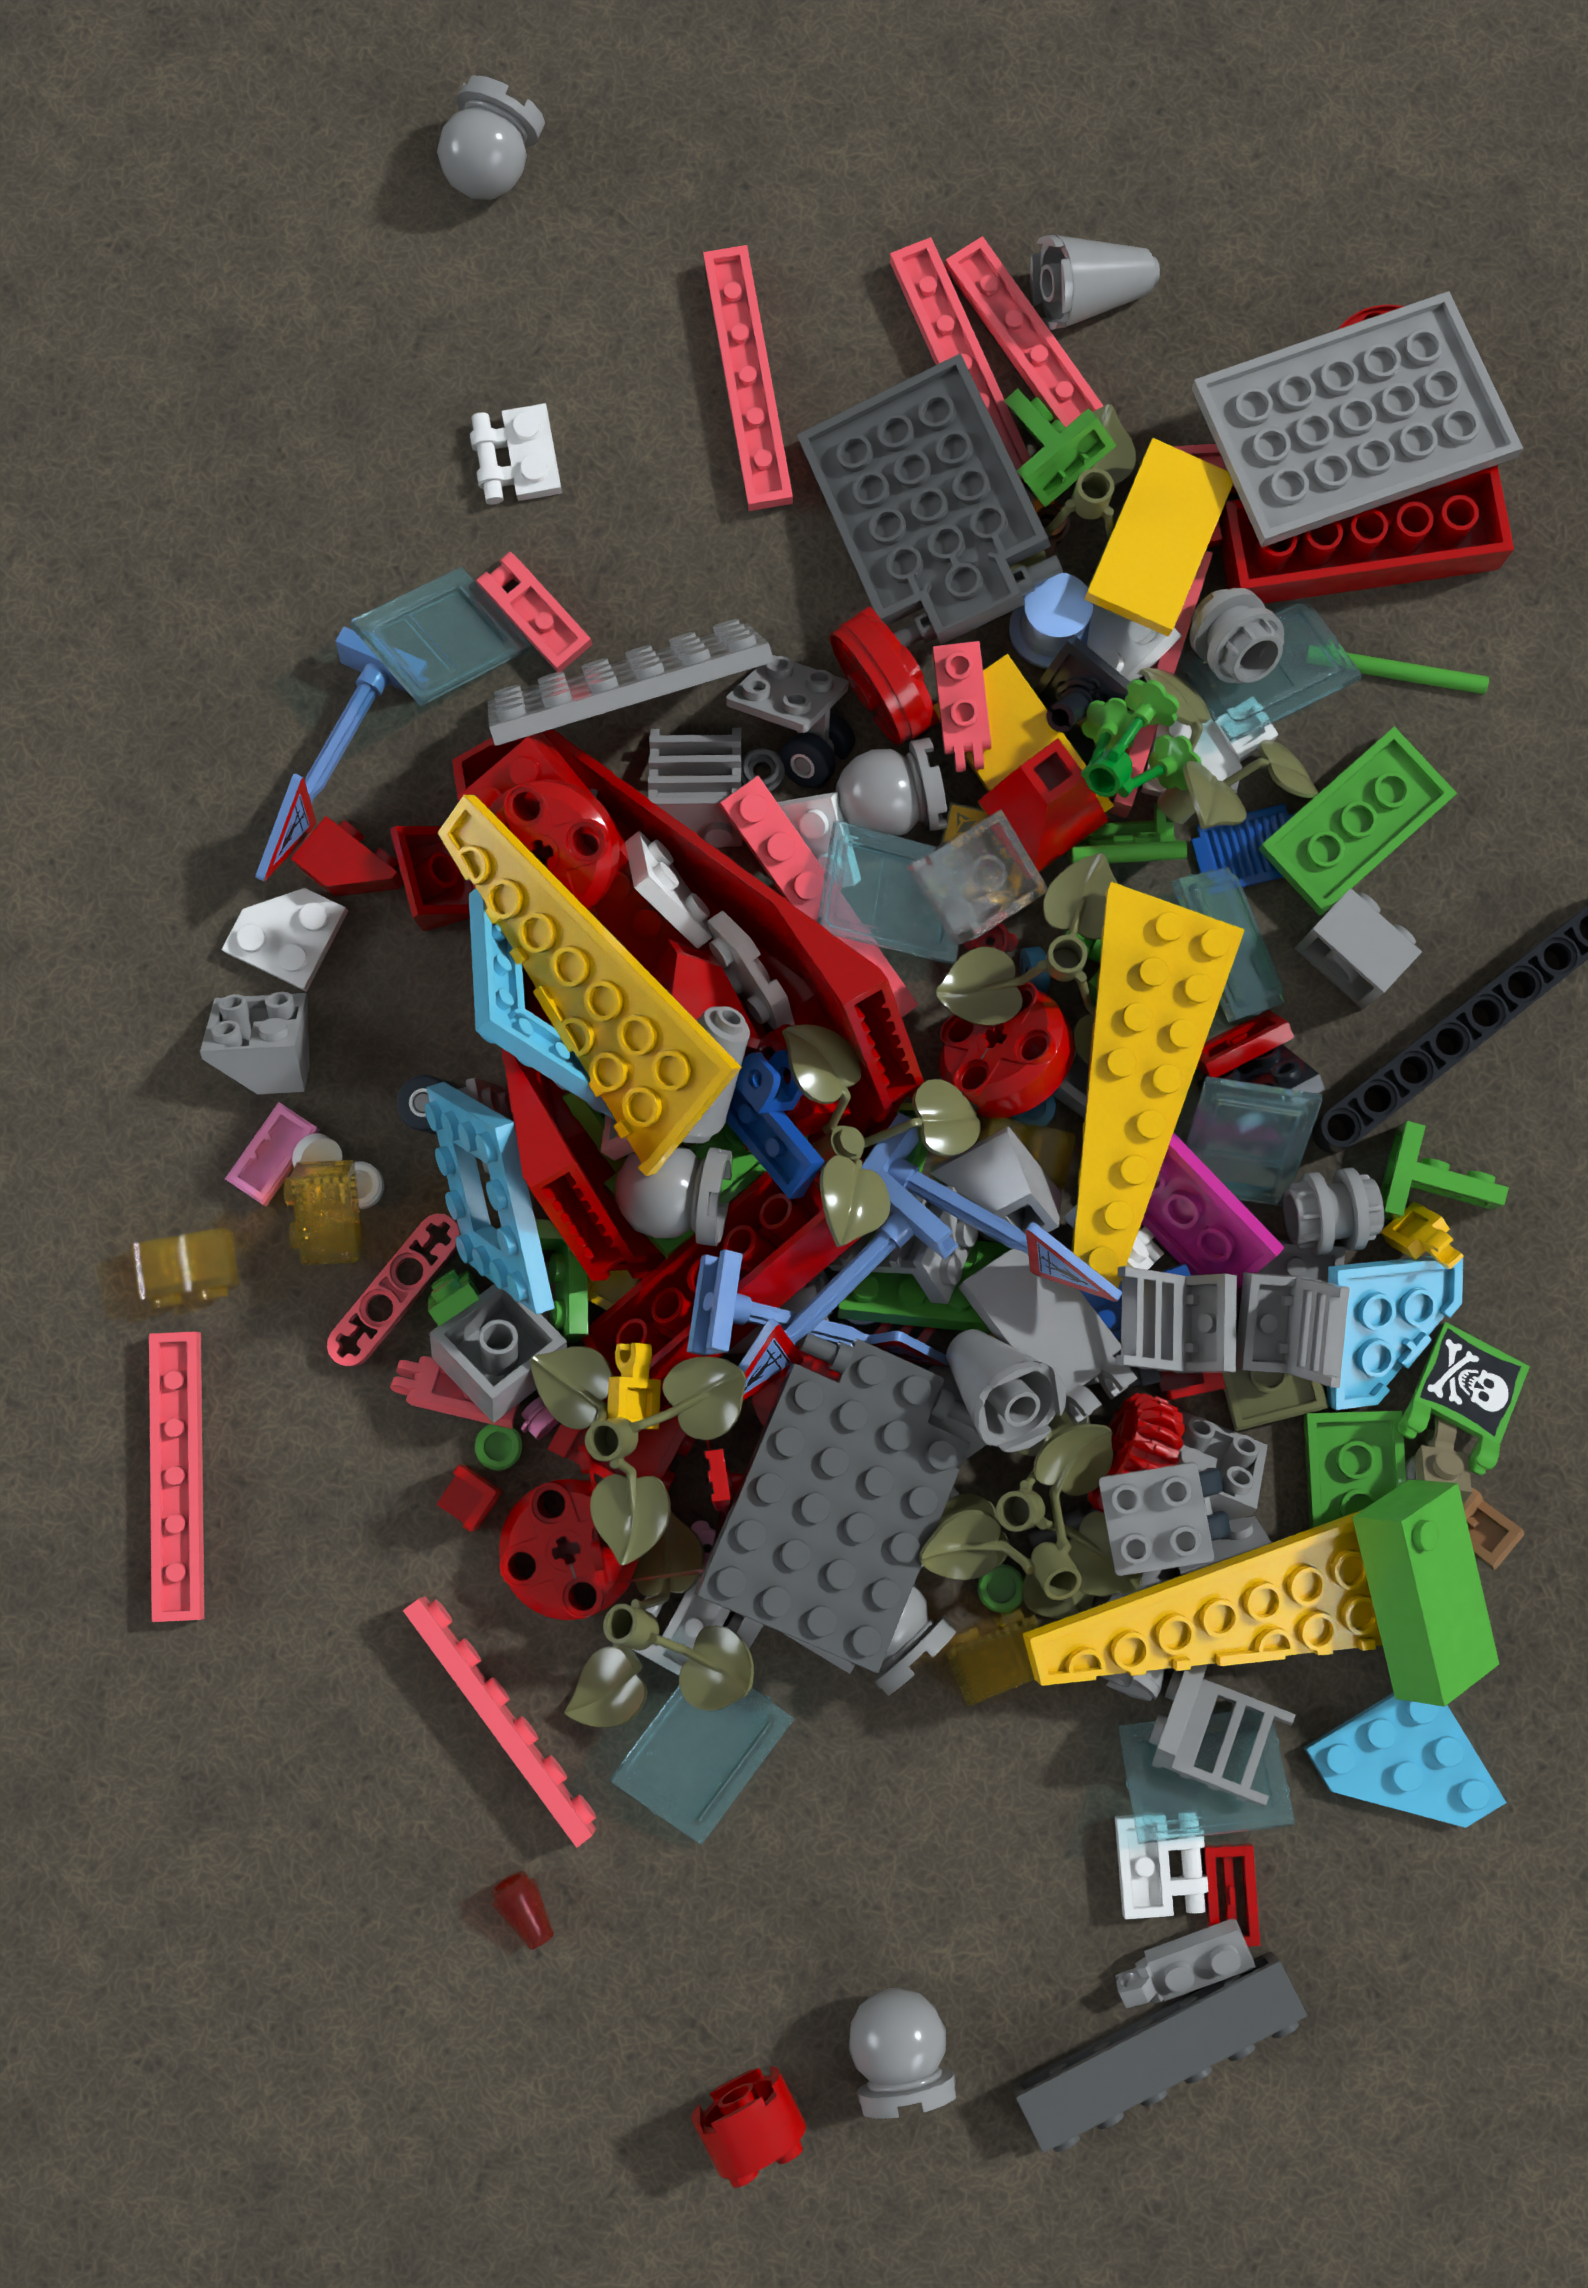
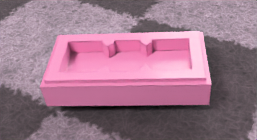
M278 1102L225 1180L267 1207L294 1168L292 1157L297 1144L304 1137L318 1133L320 1129Z

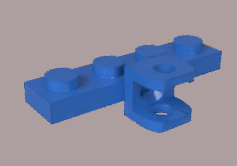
M777 1051L770 1058L769 1062L761 1052L750 1053L742 1061V1068L739 1071L726 1122L788 1199L803 1197L825 1161L783 1112L793 1110L803 1094L796 1085L792 1074L789 1084L784 1080V1069L788 1067L790 1070L788 1051Z

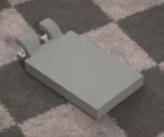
M1012 1248L964 1280L958 1287L996 1339L1047 1364L1061 1377L1066 1389L1065 1411L1075 1425L1102 1405L1096 1396L1083 1386L1084 1384L1097 1377L1104 1391L1110 1399H1113L1138 1379L1129 1367L1116 1365V1358L1113 1356L1121 1350V1344L1080 1290L1032 1274L1030 1272L1029 1257L1023 1251Z

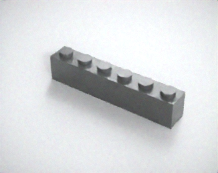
M1269 1952L1254 1960L1256 1968L1197 1989L1013 2084L1012 2087L1016 2099L1042 2152L1045 2153L1051 2149L1054 2152H1061L1069 2149L1080 2140L1079 2135L1095 2126L1098 2129L1111 2127L1123 2119L1124 2111L1139 2103L1144 2107L1153 2105L1167 2096L1168 2088L1182 2081H1185L1186 2084L1195 2083L1208 2076L1212 2071L1210 2066L1226 2058L1229 2061H1236L1246 2057L1255 2050V2043L1270 2035L1273 2038H1281L1295 2031L1299 2026L1297 2021L1308 2015L1280 1960L1272 1952Z

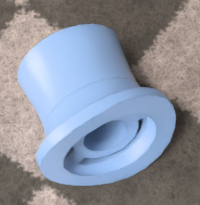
M1060 573L1035 585V591L1024 597L1026 604L1015 609L1010 617L1009 635L1012 646L1024 660L1039 668L1048 669L1067 640L1073 636H1076L1087 646L1093 603L1084 600L1088 587L1080 579L1068 573Z

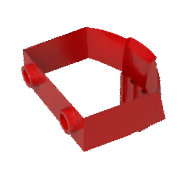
M585 1428V1429H584V1435H585V1436H586V1432H587V1430H588L589 1428ZM705 1440L709 1451H705L706 1460L711 1470L708 1471L709 1482L712 1490H714V1494H711L715 1510L720 1511L711 1549L712 1553L734 1500V1494L737 1493L744 1474L730 1473V1468H727L724 1459L723 1449L712 1450L709 1440ZM585 1444L578 1445L582 1474L590 1473L593 1493L596 1486L592 1457L587 1451ZM598 1533L599 1541L591 1542L595 1571L603 1570L605 1584H611L608 1581L603 1538ZM704 1569L626 1580L620 1582L703 1574Z

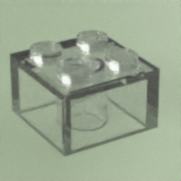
M1002 809L976 821L907 865L954 946L978 938L1045 894L1048 890Z

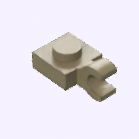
M1435 1416V1430L1427 1429L1425 1437L1426 1446L1421 1445L1415 1455L1417 1480L1458 1483L1462 1502L1466 1503L1472 1494L1468 1453L1454 1451L1457 1426Z

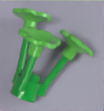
M1133 679L1127 686L1128 695L1125 697V701L1120 698H1111L1106 703L1099 700L1090 703L1086 711L1087 718L1082 724V732L1086 737L1094 739L1096 748L1089 764L1083 769L1081 775L1093 793L1102 797H1111L1118 793L1121 797L1126 798L1133 789L1155 778H1158L1159 783L1166 789L1174 787L1181 790L1188 789L1183 774V766L1188 761H1195L1201 764V759L1192 751L1190 740L1183 735L1175 738L1169 735L1158 737L1154 743L1155 751L1149 756L1151 769L1130 778L1132 774V760L1125 750L1133 744L1135 735L1140 728H1145L1148 724L1156 725L1158 723L1164 726H1172L1177 720L1176 712L1180 707L1177 698L1166 692L1165 687L1155 680H1148L1145 683L1142 680Z

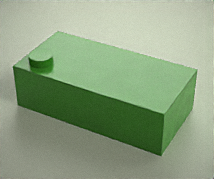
M1409 1479L1352 1518L1395 1699L1445 1707L1497 1667L1499 1660L1458 1483Z

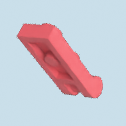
M509 551L499 560L501 565L491 574L484 572L475 581L483 593L496 604L555 671L561 672L593 645L592 640L524 564ZM514 579L519 585L507 594L503 587Z

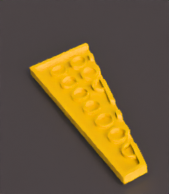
M463 795L437 832L465 880L472 881L486 903L487 909L485 913L492 924L499 925L512 947V950L509 952L516 965H523L536 987L533 991L534 995L569 1052L574 1051L591 1080L588 1085L594 1095L603 1098L617 1123L613 1126L621 1139L627 1138L642 1163L638 1166L639 1170L645 1176L656 1174L742 1067L475 795Z
M1110 882L1105 893L1106 904L1101 934L1102 946L1097 976V998L1092 1028L1086 1091L1087 1103L1085 1123H1083V1145L1078 1175L1079 1186L1071 1252L1116 1288H1119L1122 1277H1118V1267L1127 1265L1245 929Z
M1360 1511L1023 1633L1034 1679L1041 1686L1096 1680V1676L1128 1673L1130 1676L1145 1675L1146 1671L1173 1668L1176 1671L1191 1670V1666L1216 1663L1219 1666L1282 1660L1288 1655L1315 1653L1319 1656L1333 1654L1334 1650L1359 1648L1365 1651L1376 1649V1646L1382 1645L1352 1518Z

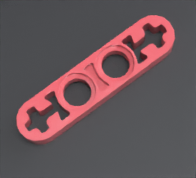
M436 1213L428 1216L420 1223L331 1332L327 1341V1349L330 1357L336 1363L355 1367L363 1364L373 1354L457 1251L456 1237L460 1236V1231L456 1220L446 1214ZM447 1223L450 1226L447 1234L451 1241L447 1246L438 1243L430 1251V1254L438 1257L432 1265L426 1256L414 1251L413 1248L419 1242L421 1247L426 1249L433 1240V1236L429 1232L430 1228L433 1225L442 1228ZM407 1259H417L423 1267L422 1278L413 1285L403 1284L398 1277V1268ZM379 1295L389 1297L393 1304L391 1316L382 1322L372 1320L368 1313L370 1301ZM359 1316L365 1325L376 1329L378 1332L373 1338L369 1333L364 1332L356 1343L361 1349L360 1353L357 1356L348 1353L343 1357L340 1352L344 1346L339 1340L343 1335L353 1337L361 1327L353 1324V1321Z

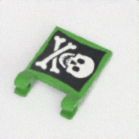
M1444 1322L1436 1337L1411 1402L1399 1422L1397 1431L1401 1435L1413 1440L1417 1433H1421L1426 1429L1430 1413L1479 1438L1468 1460L1470 1471L1478 1476H1482L1486 1473V1470H1491L1497 1463L1502 1438L1530 1366Z

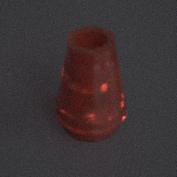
M519 1871L503 1879L492 1889L491 1893L495 1898L493 1907L523 1942L526 1943L530 1950L540 1947L553 1937L554 1931L550 1926L551 1923L535 1878L529 1879L525 1871Z

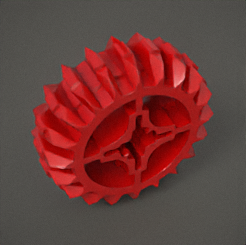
M1136 1393L1122 1403L1121 1409L1114 1411L1111 1422L1106 1424L1112 1431L1111 1443L1113 1450L1112 1465L1106 1476L1176 1465L1180 1461L1178 1454L1184 1445L1181 1437L1185 1432L1183 1415L1178 1411V1408L1168 1404L1169 1401L1156 1395L1152 1397L1145 1393ZM1098 1486L1095 1490L1088 1492V1500L1092 1503L1094 1509L1104 1513L1100 1486Z

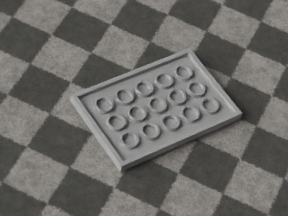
M1449 291L1194 379L1192 386L1194 396L1261 547L1519 457L1523 450V446Z
M739 619L728 620L714 625V633L699 638L696 637L695 632L685 633L669 639L670 647L657 651L652 650L651 645L642 646L626 652L627 660L609 664L607 658L599 659L582 665L583 673L566 678L564 672H556L539 678V686L522 691L520 685H514L495 691L494 700L487 701L489 729L495 746L774 662L770 645L748 623L740 624Z

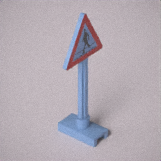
M343 627L335 641L341 664L361 672L356 681L358 687L307 774L306 779L304 780V777L293 774L255 876L257 879L265 882L313 830L317 822L312 807L313 800L324 789L375 697H380L386 685L389 684L422 699L430 684L429 680L422 677L427 669V663L347 627Z
M899 1112L889 1128L911 1118ZM917 1127L878 1142L863 1163L862 1169H870L878 1173L883 1168L907 1191L914 1193L1007 1247L1023 1251L1029 1257L1030 1272L1032 1274L1115 1302L1121 1297L1122 1292L1036 1223L1031 1222L1025 1234L1018 1227L920 1173L919 1167L906 1161L919 1142Z
M883 1168L877 1174L882 1178L890 1196V1213L892 1215L879 1227L881 1232L795 1316L785 1331L774 1318L767 1321L738 1366L743 1370L746 1377L743 1401L786 1374L790 1364L800 1365L803 1362L804 1358L795 1347V1344L802 1337L809 1334L896 1247L900 1249L913 1235H916L944 1260L958 1247V1244L950 1237L952 1234L951 1229Z
M725 1249L720 1251L719 1258L707 1254L701 1255L687 1352L701 1356L729 1352L733 1323L744 1325L748 1322L765 1326L769 1319L774 1318L785 1331L798 1313L753 1302L749 1296L737 1293L743 1254ZM822 1320L810 1332L836 1345L841 1341L851 1346V1343L857 1338L908 1362L948 1366L945 1354L900 1331L868 1335L851 1326Z

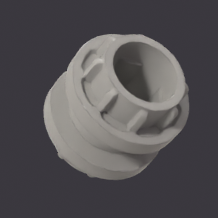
M1245 588L1218 590L1205 597L1194 610L1189 638L1191 647L1202 660L1208 662L1210 669L1220 680L1238 684L1255 682L1268 675L1276 667L1283 651L1284 627L1278 617L1265 608L1263 602L1255 593Z
M1354 1168L1338 1169L1330 1184L1326 1183L1319 1172L1304 1173L1300 1177L1299 1182L1292 1183L1290 1188L1286 1189L1284 1193L1283 1213L1288 1236L1291 1242L1299 1249L1310 1248V1252L1313 1255L1329 1254L1336 1239H1340L1342 1245L1348 1251L1363 1250L1367 1246L1368 1240H1374L1376 1235L1382 1232L1384 1207L1380 1189L1374 1179H1370L1367 1174L1359 1175Z

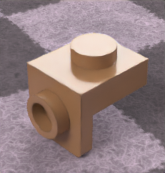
M1472 1488V1494L1466 1503H1463L1474 1555L1495 1571L1525 1534L1522 1528L1486 1503L1481 1493Z

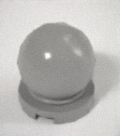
M476 75L471 76L467 84L463 83L458 93L456 102L460 111L454 113L443 127L437 154L442 173L452 187L471 199L492 200L510 191L521 178L527 157L525 147L536 144L545 121L542 113L532 101L527 99L525 106H523L514 98L506 95L509 87L507 84L489 77Z
M929 737L909 742V753L906 756L892 749L870 750L856 756L842 770L836 785V792H838L840 808L846 825L855 834L869 840H892L908 833L918 820L919 822H924L927 832L948 827L946 819L940 814L947 812L939 766L930 767L929 758L926 755L927 752H932L934 749Z
M679 1145L659 1171L650 1176H645L639 1170L638 1166L642 1163L636 1153L630 1154L617 1174L615 1201L622 1216L637 1232L654 1238H676L692 1229L693 1232H696L697 1244L717 1246V1242H721L729 1205V1203L719 1202L723 1179L732 1180V1151L710 1147L706 1158L700 1160L689 1148Z
M915 1583L879 1670L880 1673L873 1681L888 1696L915 1675L910 1668V1665L925 1651L933 1658L956 1634V1631L950 1625L951 1622L945 1615L936 1621L933 1619L928 1620L927 1601Z
M902 1987L888 1988L875 1992L859 2006L851 2021L849 2051L855 2067L869 2080L857 2091L858 2102L861 2104L863 2116L875 2119L898 2118L897 2107L921 2102L923 2112H927L956 2099L954 2072L950 2069L938 2067L946 2052V2029L935 2006L920 1993Z

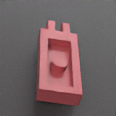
M980 641L933 646L932 654L944 754H954L956 772L966 771L964 756L966 752H972L974 770L984 769L983 750H991V736Z
M422 1356L418 1363L407 1360L399 1361L396 1372L403 1377H394L390 1388L396 1393L407 1395L406 1401L410 1405L509 1429L513 1428L520 1403L495 1423H492L432 1357Z

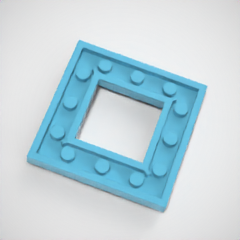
M474 889L469 893L476 1032L487 1042L497 1044L517 1057L523 1065L533 1067L553 1080L562 1090H568L586 1101L595 1111L604 1113L615 1120L601 1096L596 1097L588 1085L591 1081L590 1077L574 1051L569 1052L554 1027L525 1009L522 964L516 965L509 953L512 950L511 945L499 925L491 923L485 913L487 909L486 903L478 890Z
M445 1082L426 1087L429 1103L425 1104V1114L431 1129L436 1131L440 1147L435 1149V1157L441 1173L444 1176L447 1175L450 1192L446 1193L445 1199L450 1215L458 1222L460 1236L456 1237V1247L460 1258L464 1263L474 1267L481 1276H486L494 1282L498 1289L502 1288L517 1303H522L536 1315L554 1309L528 1185L522 1175L514 1122ZM475 1157L488 1165L491 1181L486 1183V1191L492 1207L499 1214L501 1227L498 1229L490 1224Z

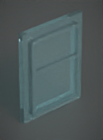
M462 567L352 619L349 625L420 706L528 651L531 646Z
M1307 598L1297 599L1273 611L1284 627L1283 651L1276 667L1258 681L1244 682L1242 684L1224 682L1214 674L1208 662L1202 660L1194 650L1179 658L1178 664L1189 680L1190 685L1201 696L1208 710L1213 715V719L1218 722L1231 743L1361 680V672Z
M835 821L832 824L817 923L825 927L834 936L947 964H955L961 934L966 890L968 888L971 856Z
M1230 868L1211 869L1208 872L1195 875L1189 874L1186 877L1172 881L1171 884L1181 907L1245 929L1220 999V1004L1228 1023L1250 1015H1259L1262 1011L1284 1004L1285 1002L1281 995L1283 993L1282 983L1240 881L1235 874L1231 873Z
M1206 1076L1186 1146L1238 1200L1283 1206L1284 1193L1294 1183L1322 1103V1094Z
M679 1685L610 1777V1781L652 1810L654 1815H659L702 1845L793 1722L794 1718L773 1703L769 1696L762 1695L753 1687L745 1698L722 1710L711 1712L700 1710L690 1705L683 1697Z
M1244 1710L1222 1778L1237 1784L1241 1783L1263 1717L1262 1714L1252 1710ZM1233 1712L1211 1714L1194 1767L1209 1773L1213 1772ZM1274 1720L1272 1721L1250 1787L1252 1790L1269 1796L1265 1808L1247 1800L1245 1802L1235 1799L1236 1796L1217 1789L1215 1791L1207 1788V1784L1197 1780L1182 1778L1179 1776V1773L1164 1767L1160 1769L1152 1766L1158 1746L1150 1743L1149 1740L1156 1721L1118 1726L1127 1778L1126 1787L1129 1789L1138 1844L1293 1826L1295 1824L1289 1796L1290 1788L1286 1782L1279 1748L1280 1741L1277 1738Z

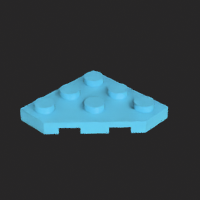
M1432 1256L1419 1257L1417 1260L1406 1258L1328 1266V1283L1350 1288L1340 1388L1327 1386L1326 1401L1329 1407L1340 1410L1378 1405L1390 1391L1386 1387L1402 1367L1409 1368L1431 1342L1432 1339L1429 1337V1334L1444 1316L1451 1318L1461 1306L1463 1258L1451 1269L1443 1267Z
M1393 1692L1303 1747L1328 1790L1334 1793L1464 1828L1507 1803L1448 1705L1442 1707L1395 1699Z

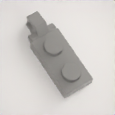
M1232 1918L1145 1950V1957L1135 1963L1136 1968L1115 1975L1122 2001L1126 2008L1149 2003L1150 2000L1152 2003H1159L1163 2000L1167 2001L1252 1970L1256 1966L1237 1920Z

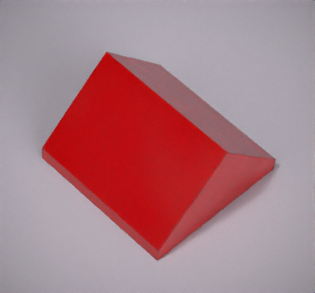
M394 826L390 829L407 898L412 917L421 930L427 931L470 919L469 893L474 890L471 880H465L437 832L442 826Z

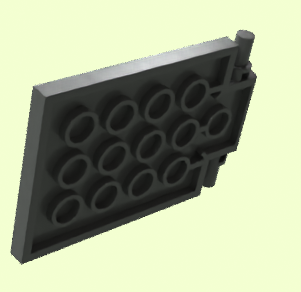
M961 353L797 435L874 611L888 626L925 608V613L914 618L915 623L893 633L906 648L921 640H924L926 644L936 638L939 639L942 645L1025 605L1023 596L1035 591V585L1063 572L1056 555L1027 569L1022 565L1012 571L1010 570L1009 566L1051 547Z
M809 1333L802 1338L799 1350L827 1362L829 1369L839 1373L836 1382L798 1364H790L694 1595L867 1670L879 1673L921 1568L920 1552L937 1528L971 1443L927 1423L930 1414L942 1420L947 1416L974 1429L975 1427L965 1403L955 1399L954 1392L942 1387L945 1380L944 1377L857 1338L851 1343V1346L841 1341L835 1345Z

